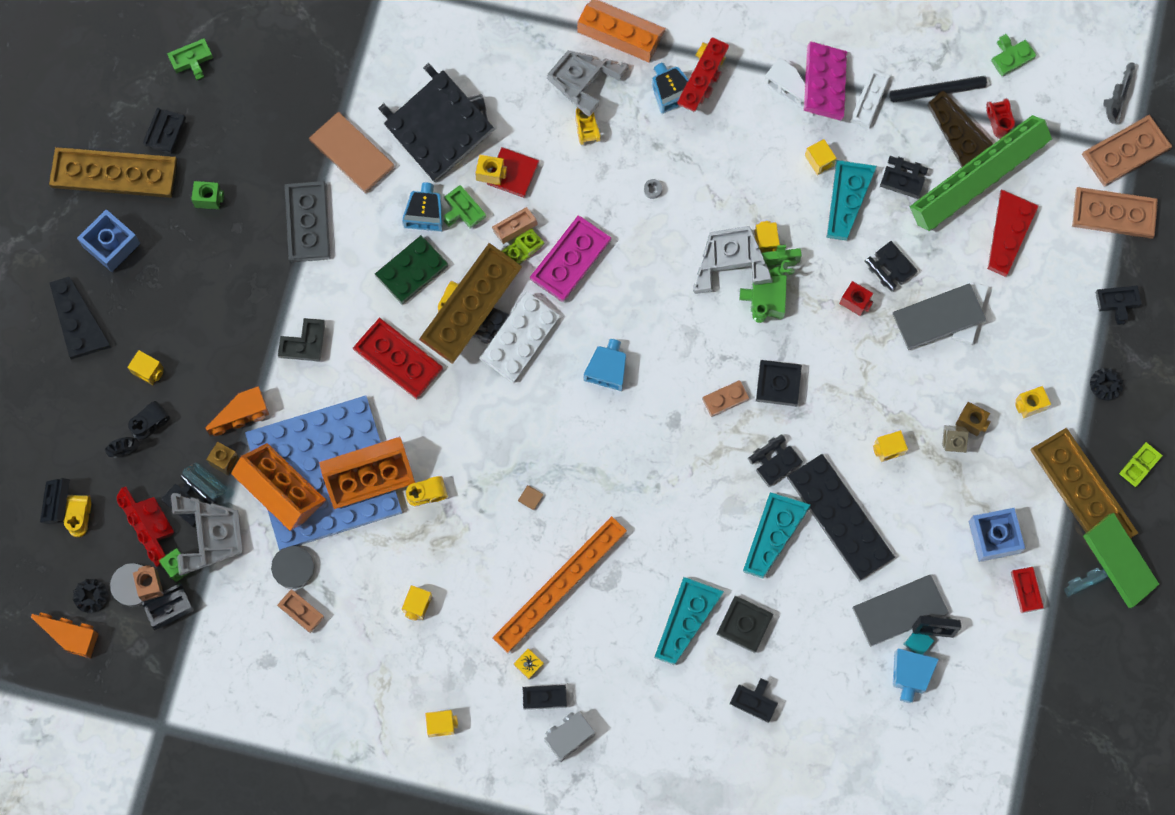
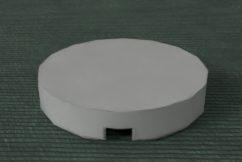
M135 563L126 564L118 568L113 574L110 582L111 593L122 605L133 607L142 604L141 602L143 601L138 597L133 572L138 571V568L143 567L142 565ZM152 578L145 579L143 586H149L152 583Z

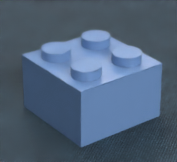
M107 209L77 237L82 247L111 272L140 244L136 235Z
M1015 508L974 515L968 521L979 562L1017 555L1025 549Z

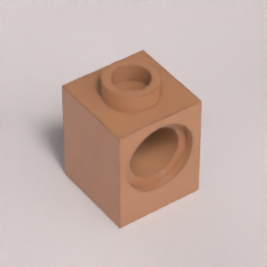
M143 566L138 568V571L133 572L138 597L142 601L164 596L159 574L154 566ZM152 578V583L149 586H143L145 579Z

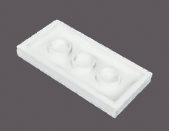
M525 292L479 359L513 383L560 315L530 293Z

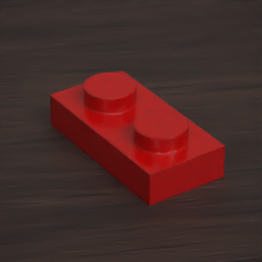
M1028 567L1012 570L1011 576L1021 613L1042 610L1044 607L1034 568Z

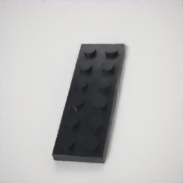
M820 454L787 476V479L803 502L811 505L810 512L858 581L866 578L895 558L823 454Z

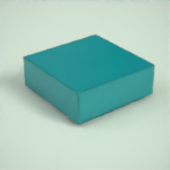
M912 633L903 645L912 652L923 655L934 640L928 635Z

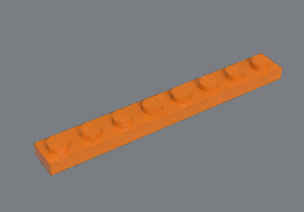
M611 516L492 639L508 654L627 533V530Z

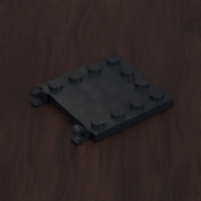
M427 63L423 69L432 78L428 84L395 113L384 103L378 109L388 119L383 124L436 183L491 134L495 128L444 70L438 73L430 63Z

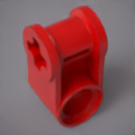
M1008 98L1000 102H987L986 112L990 119L993 133L997 138L1001 139L1012 131L1015 124Z

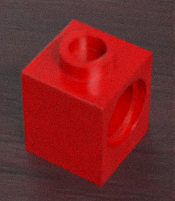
M852 281L839 304L861 316L863 311L868 312L871 308L873 293ZM853 297H860L863 302L857 303Z

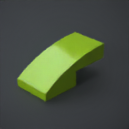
M1145 442L1121 470L1119 475L1136 487L1163 455Z

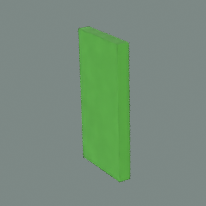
M1114 513L1108 514L1083 535L1128 608L1134 607L1159 585Z

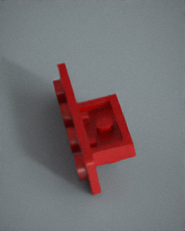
M713 37L710 39L678 99L677 104L695 112L699 104H703L705 98H710L713 91L712 85L714 82L717 83L722 74L720 65L729 48L727 43Z
M125 486L121 488L117 495V503L126 513L127 520L134 527L139 542L146 548L149 559L158 567L161 565L159 560L166 556L158 541L172 536L174 530L155 497L135 503Z

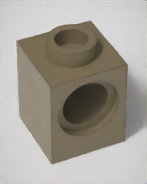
M944 425L942 446L945 451L967 452L969 432L966 427Z

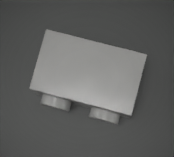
M580 712L576 714L570 713L563 719L564 723L557 728L555 725L545 733L547 735L544 738L546 744L560 762L595 736V731Z

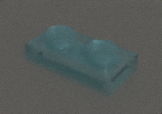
M1095 568L1087 573L1088 577L1080 579V577H1076L1068 582L1069 586L1064 591L1067 597L1105 580L1109 576L1104 569L1099 570V568Z

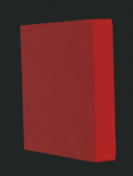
M501 147L497 158L504 160V166L507 167L506 177L501 179L500 185L487 183V185L525 198L539 165V160ZM492 168L491 173L495 172L497 169Z

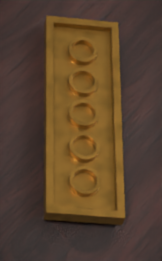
M55 147L49 186L58 189L172 198L177 158Z
M488 243L419 340L453 364L522 266L491 243Z
M1067 427L1030 449L1085 533L1108 514L1114 513L1130 539L1138 534Z

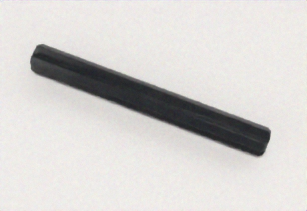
M983 75L891 90L889 98L891 102L935 96L943 90L947 94L984 88L987 86V78Z

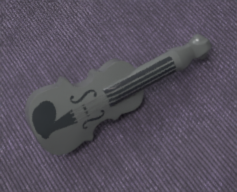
M1133 62L1127 64L1126 71L1123 73L1122 84L1115 85L1113 97L1105 99L1103 102L1104 107H1106L1107 118L1111 124H1118L1120 122L1123 104L1133 77V70L1136 67Z

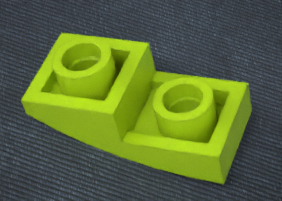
M531 228L517 237L515 242L502 250V252L520 265L544 245V242Z

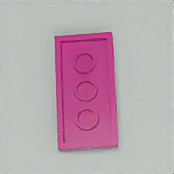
M812 41L809 42L807 45L804 111L839 121L844 118L847 51Z
M578 215L532 273L530 280L561 302H564L609 244L611 237Z

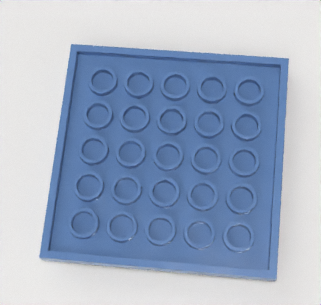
M366 395L245 432L250 451L268 443L326 499L325 503L302 525L291 531L268 511L279 551L289 546H300L402 514L395 490L334 509L321 473L319 462L381 443Z

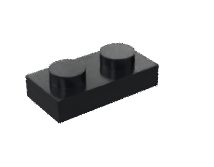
M930 615L919 616L912 625L913 634L953 638L961 629L960 620L950 617L938 618Z
M566 685L522 687L523 710L567 708Z

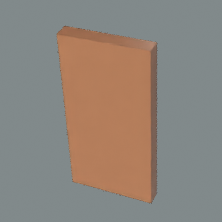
M339 112L309 137L310 141L364 193H367L394 168V164Z
M1148 115L1085 150L1082 156L1105 187L1167 152L1172 146L1152 117Z
M1077 187L1075 189L1072 227L1153 239L1155 236L1158 199Z

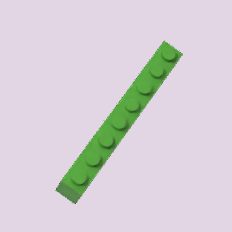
M1034 115L1030 116L909 206L917 225L928 231L936 228L938 224L951 217L954 212L967 205L974 197L983 193L990 185L999 181L1006 173L1014 170L1017 165L1027 160L1037 150L1043 148L1052 140L1046 121Z

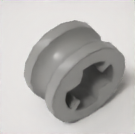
M656 179L648 180L644 185L645 196L650 199L660 196L662 191L661 183ZM650 185H651V187H653V185L657 186V188H656V191H657V192L655 193V192L653 191V193H650L648 186H650Z

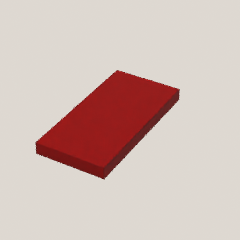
M380 317L353 347L357 354L416 400L443 370L439 363Z

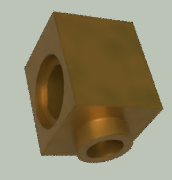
M967 402L955 425L966 427L968 432L978 436L981 431L985 432L991 422L987 420L990 413ZM974 416L978 418L979 423H972L970 417Z
M217 441L206 460L210 466L229 475L239 456L234 450Z

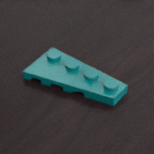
M836 161L826 238L847 241L877 166Z
M770 492L743 572L764 579L811 505Z
M683 577L654 658L675 665L724 591Z

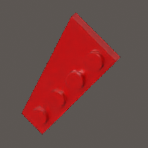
M1001 189L987 269L1004 277L1008 275L1038 205Z

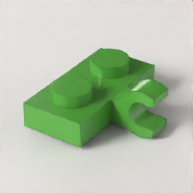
M1004 34L997 41L999 48L1003 52L993 57L991 62L1002 77L1035 59L1036 54L1026 39L1012 47L1009 36Z
M204 38L168 53L176 73L191 67L196 80L204 78L199 64L213 58Z
M461 185L444 196V200L453 209L443 216L445 218L444 222L448 227L452 226L460 217L471 229L486 217L485 212Z
M777 245L776 251L764 252L762 255L768 269L781 265L785 260L794 263L788 266L790 267L800 263L802 257L801 248L785 250L786 245Z

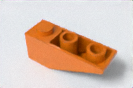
M259 386L238 393L205 427L209 436H219L224 434L225 430L231 428L239 429L250 421L258 422L265 419L269 412Z
M41 612L39 616L31 615V618L66 651L91 659L98 633L93 630V626L84 623L76 626L72 624L73 621L65 618H60L59 621L53 620L51 615Z

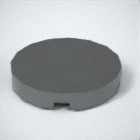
M289 546L276 553L272 560L271 571L278 584L285 588L297 589L303 587L312 578L315 566L312 557L305 549L298 546Z

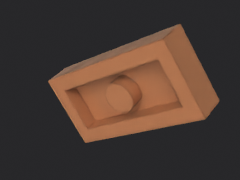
M525 207L492 226V229L502 244H505L535 227L538 223L530 210Z
M738 380L702 397V400L710 416L713 417L748 401L749 397L741 381Z
M292 589L277 604L281 610L309 633L324 618L319 611Z

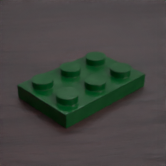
M420 235L375 273V277L403 305L446 269L448 263Z

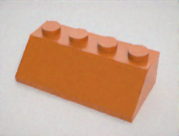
M591 0L585 6L577 21L578 33L648 63L666 30L664 27L600 0Z
M401 437L319 462L334 509L415 483Z
M268 443L242 455L231 472L290 531L302 525L326 501Z

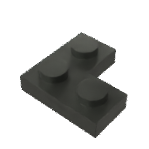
M304 318L301 338L280 336L278 357L320 362L325 320Z

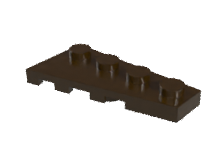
M944 90L928 102V108L961 167L993 145L987 136Z

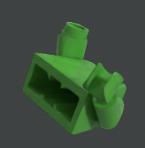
M785 260L781 266L770 269L769 272L773 279L771 283L754 285L752 282V289L740 288L739 301H751V312L755 322L761 323L765 321L767 316L778 319L784 318L787 275L784 274H794V269H788L789 265L794 264L793 262Z

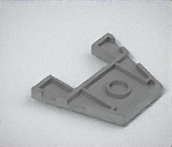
M567 50L550 70L547 80L583 113L590 117L598 107L599 100L584 93V91L600 72L620 80L628 70L629 64L621 62V65L611 63L612 60L605 58L601 61L593 59L592 55Z
M750 226L709 233L703 253V262L698 269V278L693 286V292L698 294L713 291V271L752 266V281L754 285L773 282Z
M177 493L171 495L173 514H195L199 553L179 554L177 556L179 575L190 573L242 552L237 510L213 503L211 505L199 502V499L185 498Z

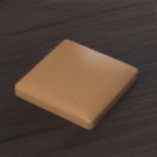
M527 485L518 502L534 510L543 494Z

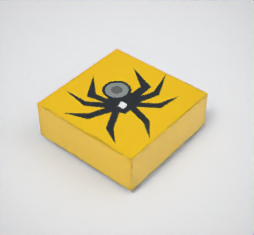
M527 649L513 665L530 679L544 663L530 649Z

